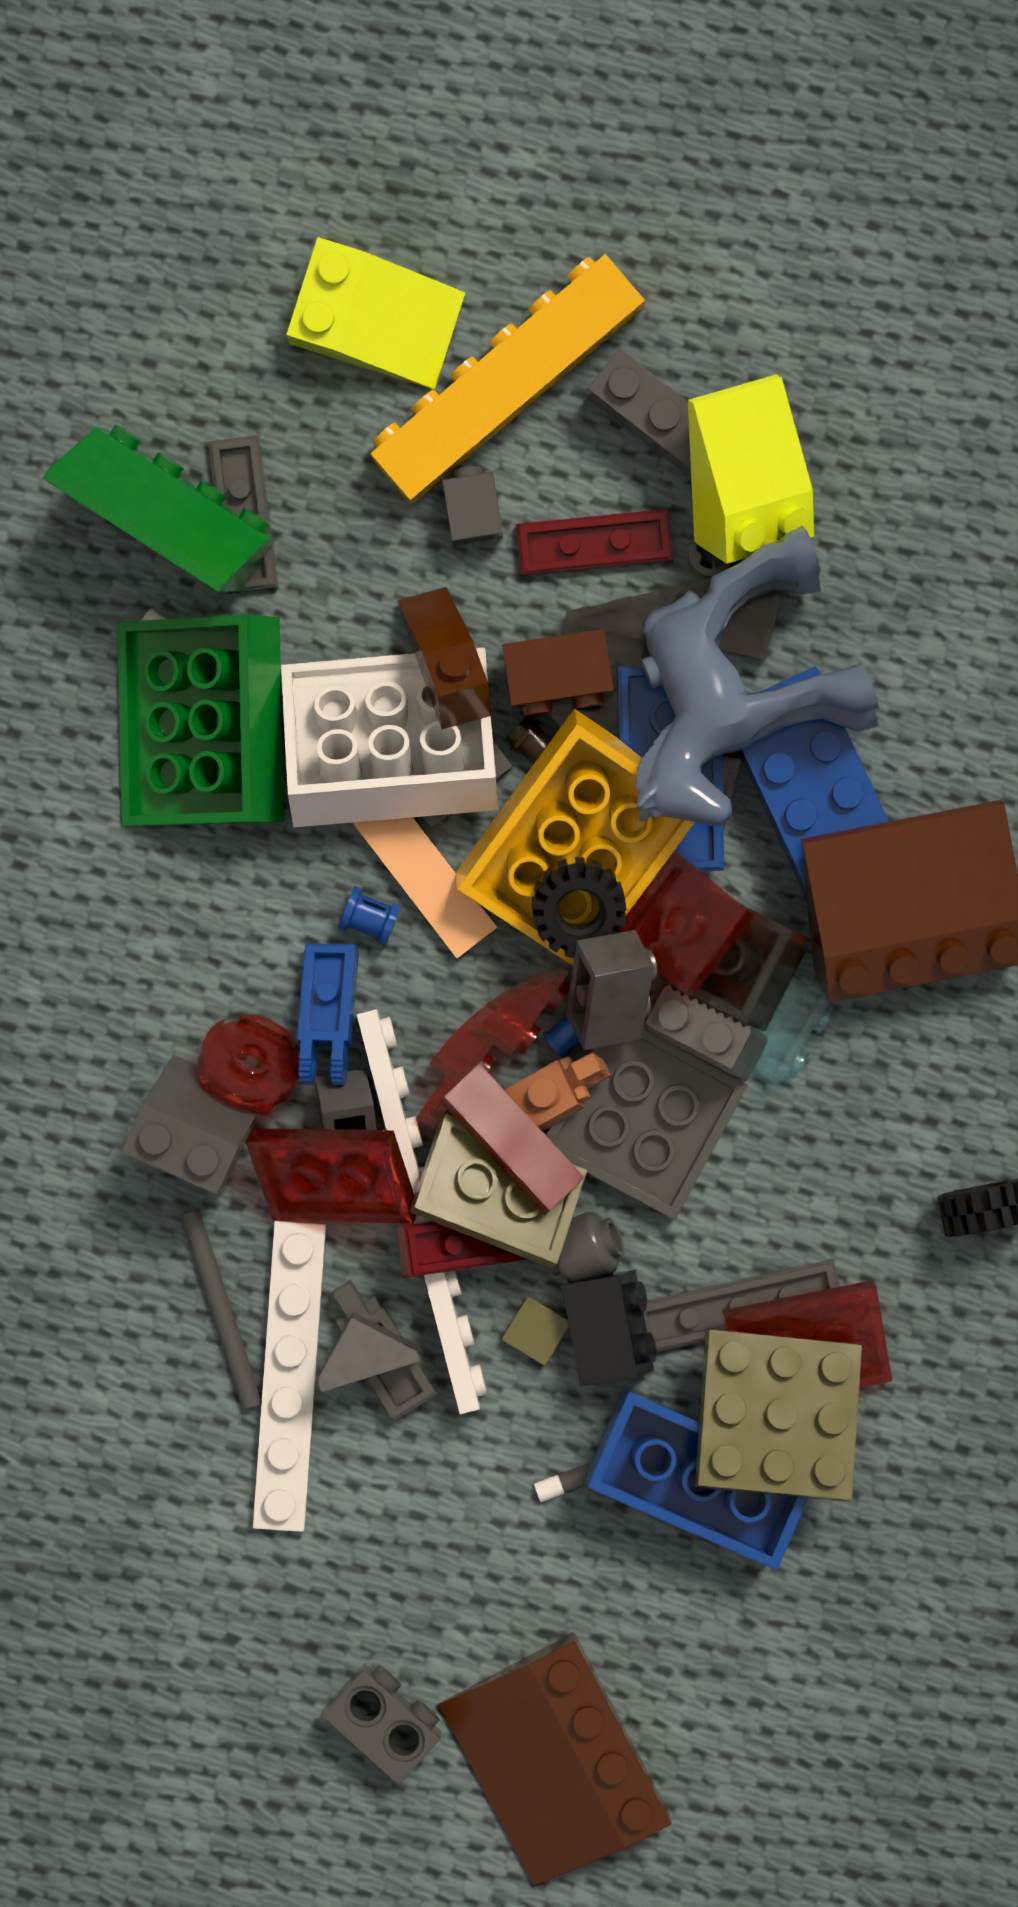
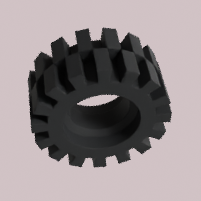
M575 857V863L567 864L566 859L557 862L558 868L554 871L549 867L543 872V881H537L534 887L535 895L532 897L534 925L537 926L539 937L542 941L547 940L549 942L551 950L557 953L559 949H563L565 957L570 958L575 956L578 940L620 933V927L625 928L627 919L623 888L620 881L617 882L615 873L610 868L605 871L602 869L601 862L594 859L591 864H586L584 857ZM572 891H587L597 898L599 911L591 922L584 925H573L561 917L559 913L560 902L564 896Z
M1018 1179L954 1190L953 1192L937 1196L945 1237L973 1235L1018 1225Z

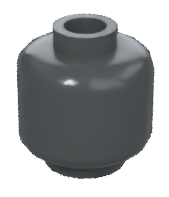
M586 1212L573 1217L558 1263L554 1267L549 1268L553 1275L558 1276L562 1274L571 1283L613 1274L619 1265V1257L624 1256L623 1241L614 1221L611 1218L603 1219L596 1212Z

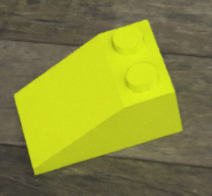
M317 237L286 336L290 345L433 390L437 385L465 292L367 252Z
M775 374L689 399L688 418L694 542L728 564L747 558L764 544L780 541L788 532L801 526L806 529L810 538L814 537L813 489L782 377Z

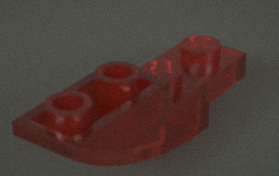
M558 967L535 975L505 991L470 1017L447 1040L430 1062L431 1065L446 1076L417 1118L434 1129L440 1118L445 1114L453 1116L439 1100L478 1064H481L486 1071L490 1068L495 1060L494 1057L488 1054L492 1045L508 1056H511L515 1049L524 1054L541 1031V1028L534 1024L544 1007L546 1006L554 1012L570 990V986L563 981L569 972L562 967Z

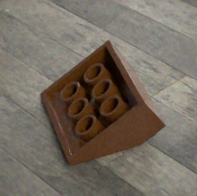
M1002 800L800 839L814 974L829 1003L1018 965V873L1005 804Z
M574 1632L438 1704L534 1886L626 1849L672 1824L667 1807Z

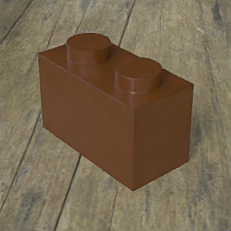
M605 629L502 644L511 709L522 708L523 716L554 712L553 703L573 700L574 709L604 705V695H611L614 692Z

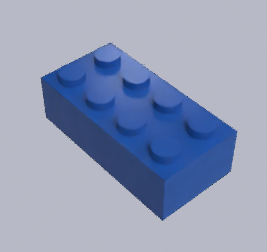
M814 666L761 692L782 688L820 675L817 666ZM825 719L808 720L784 727L756 741L748 748L738 751L805 897L806 889L800 839L889 822L848 732L843 726Z
M623 1388L583 1483L594 1491L778 1570L808 1498L695 1487L699 1420Z

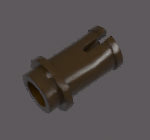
M525 716L506 739L513 744L510 750L514 752L518 749L534 764L552 739L538 727L541 723L538 719L533 722Z

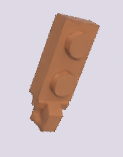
M591 1053L575 1062L572 1057L568 1056L552 1062L505 1089V1092L543 1132L584 1109L583 1103L591 1098L588 1089L611 1077V1073L603 1057H599L595 1053Z

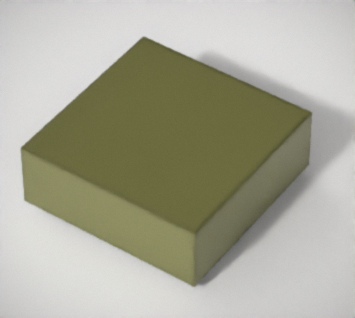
M527 1295L501 1340L545 1366L569 1328L568 1319Z

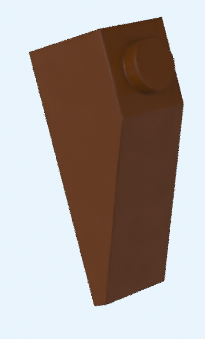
M447 587L397 600L441 730L491 716L489 686L474 642Z

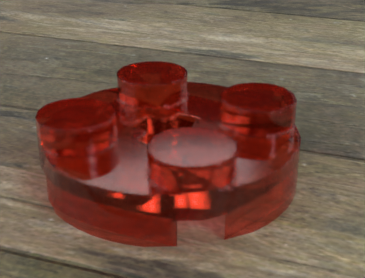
M241 1015L239 1021H230L224 1024L225 1019L217 1022L206 1034L199 1052L200 1086L207 1093L214 1094L218 1099L233 1107L249 1110L256 1115L272 1113L277 1105L285 1102L293 1094L299 1081L300 1060L292 1046L293 1037L278 1023L257 1015ZM248 1056H252L258 1060L256 1066L259 1069L247 1068L239 1060L245 1061Z

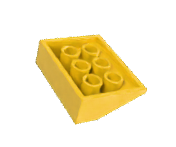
M574 709L457 869V890L573 966L574 958L565 957L563 949H559L557 953L551 950L549 942L541 940L538 935L537 926L534 925L532 897L535 895L534 887L537 881L542 882L544 879L543 872L549 867L553 871L558 868L557 862L566 859L567 864L575 863V857H584L586 864H591L593 859L601 862L602 869L606 871L610 868L615 873L617 882L620 881L627 908L625 913L627 915L695 822L665 816L657 818L651 816L646 821H639V809L637 808L639 791L636 789L637 767L642 762V757L616 736ZM583 890L568 893L559 905L561 917L573 925H584L591 922L599 911L597 898L590 892Z

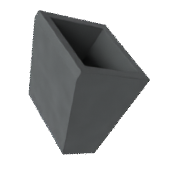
M173 1055L143 1102L121 1152L217 1195L226 1189L267 1096Z

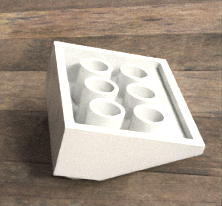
M485 647L476 648L488 681ZM415 653L281 665L287 790L293 827L499 810L491 716L441 730Z

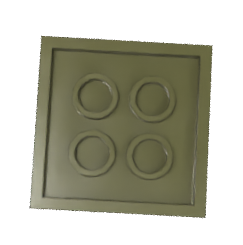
M708 1330L705 1335L695 1487L841 1502L852 1501L862 1345Z

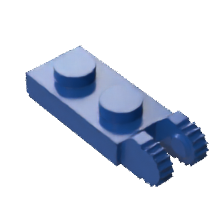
M356 944L305 945L297 1041L300 1044L299 1081L301 1085H313L317 1075L316 1047H332L329 1066L332 1085L346 1084L348 1047L352 1045L359 949Z

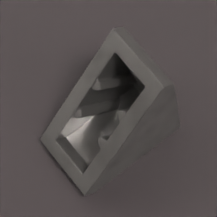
M353 1312L319 1377L318 1385L320 1391L331 1390L420 1362L421 1353L419 1347L415 1343Z

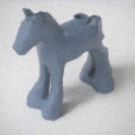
M803 526L788 532L780 541L762 545L741 563L712 576L708 591L701 599L695 592L688 589L674 603L654 609L646 616L642 627V634L647 640L646 645L650 656L641 659V663L651 688L663 685L675 718L673 723L666 726L661 731L660 736L653 741V746L641 758L642 762L637 767L636 789L639 791L637 800L639 821H646L651 816L655 818L665 816L722 827L733 814L731 800L701 773V767L712 758L746 749L756 741L784 727L808 720L825 719L856 732L878 727L879 724L875 709H879L878 699L867 670L861 663L843 670L810 677L776 690L750 693L745 691L738 670L718 647L732 615L750 599L773 590L802 595L821 591L819 581L821 571L818 557L809 534Z

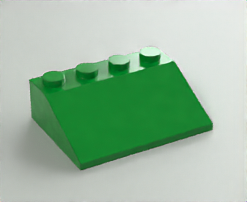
M116 424L111 431L107 428L95 427L44 474L42 479L217 592L243 590L277 539L266 532L270 525L267 520L245 507L239 514L224 505L223 502L227 497L226 494L203 480H200L198 485L195 486L180 476L184 467L160 452L154 458L150 457L137 448L141 442L138 437Z
M237 614L117 622L121 826L284 822L280 617Z

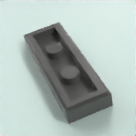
M259 435L208 441L214 487L227 495L223 504L239 514L245 507L270 523ZM270 523V525L268 526L266 532H268V533H270V534L272 535L271 523ZM273 545L244 589L227 592L228 594L279 588Z

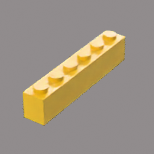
M606 254L596 262L591 257L582 261L568 274L567 278L571 283L557 295L552 290L543 294L528 309L532 316L518 328L513 323L503 328L489 342L494 349L479 361L472 356L463 362L450 375L455 381L441 394H438L435 389L428 392L411 408L416 414L401 428L396 422L391 424L373 440L372 443L377 447L370 453L373 462L411 506L644 309V298Z

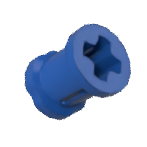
M354 886L338 929L346 931L348 928L378 939V944L386 947L402 906L396 903L390 906L362 895V889Z

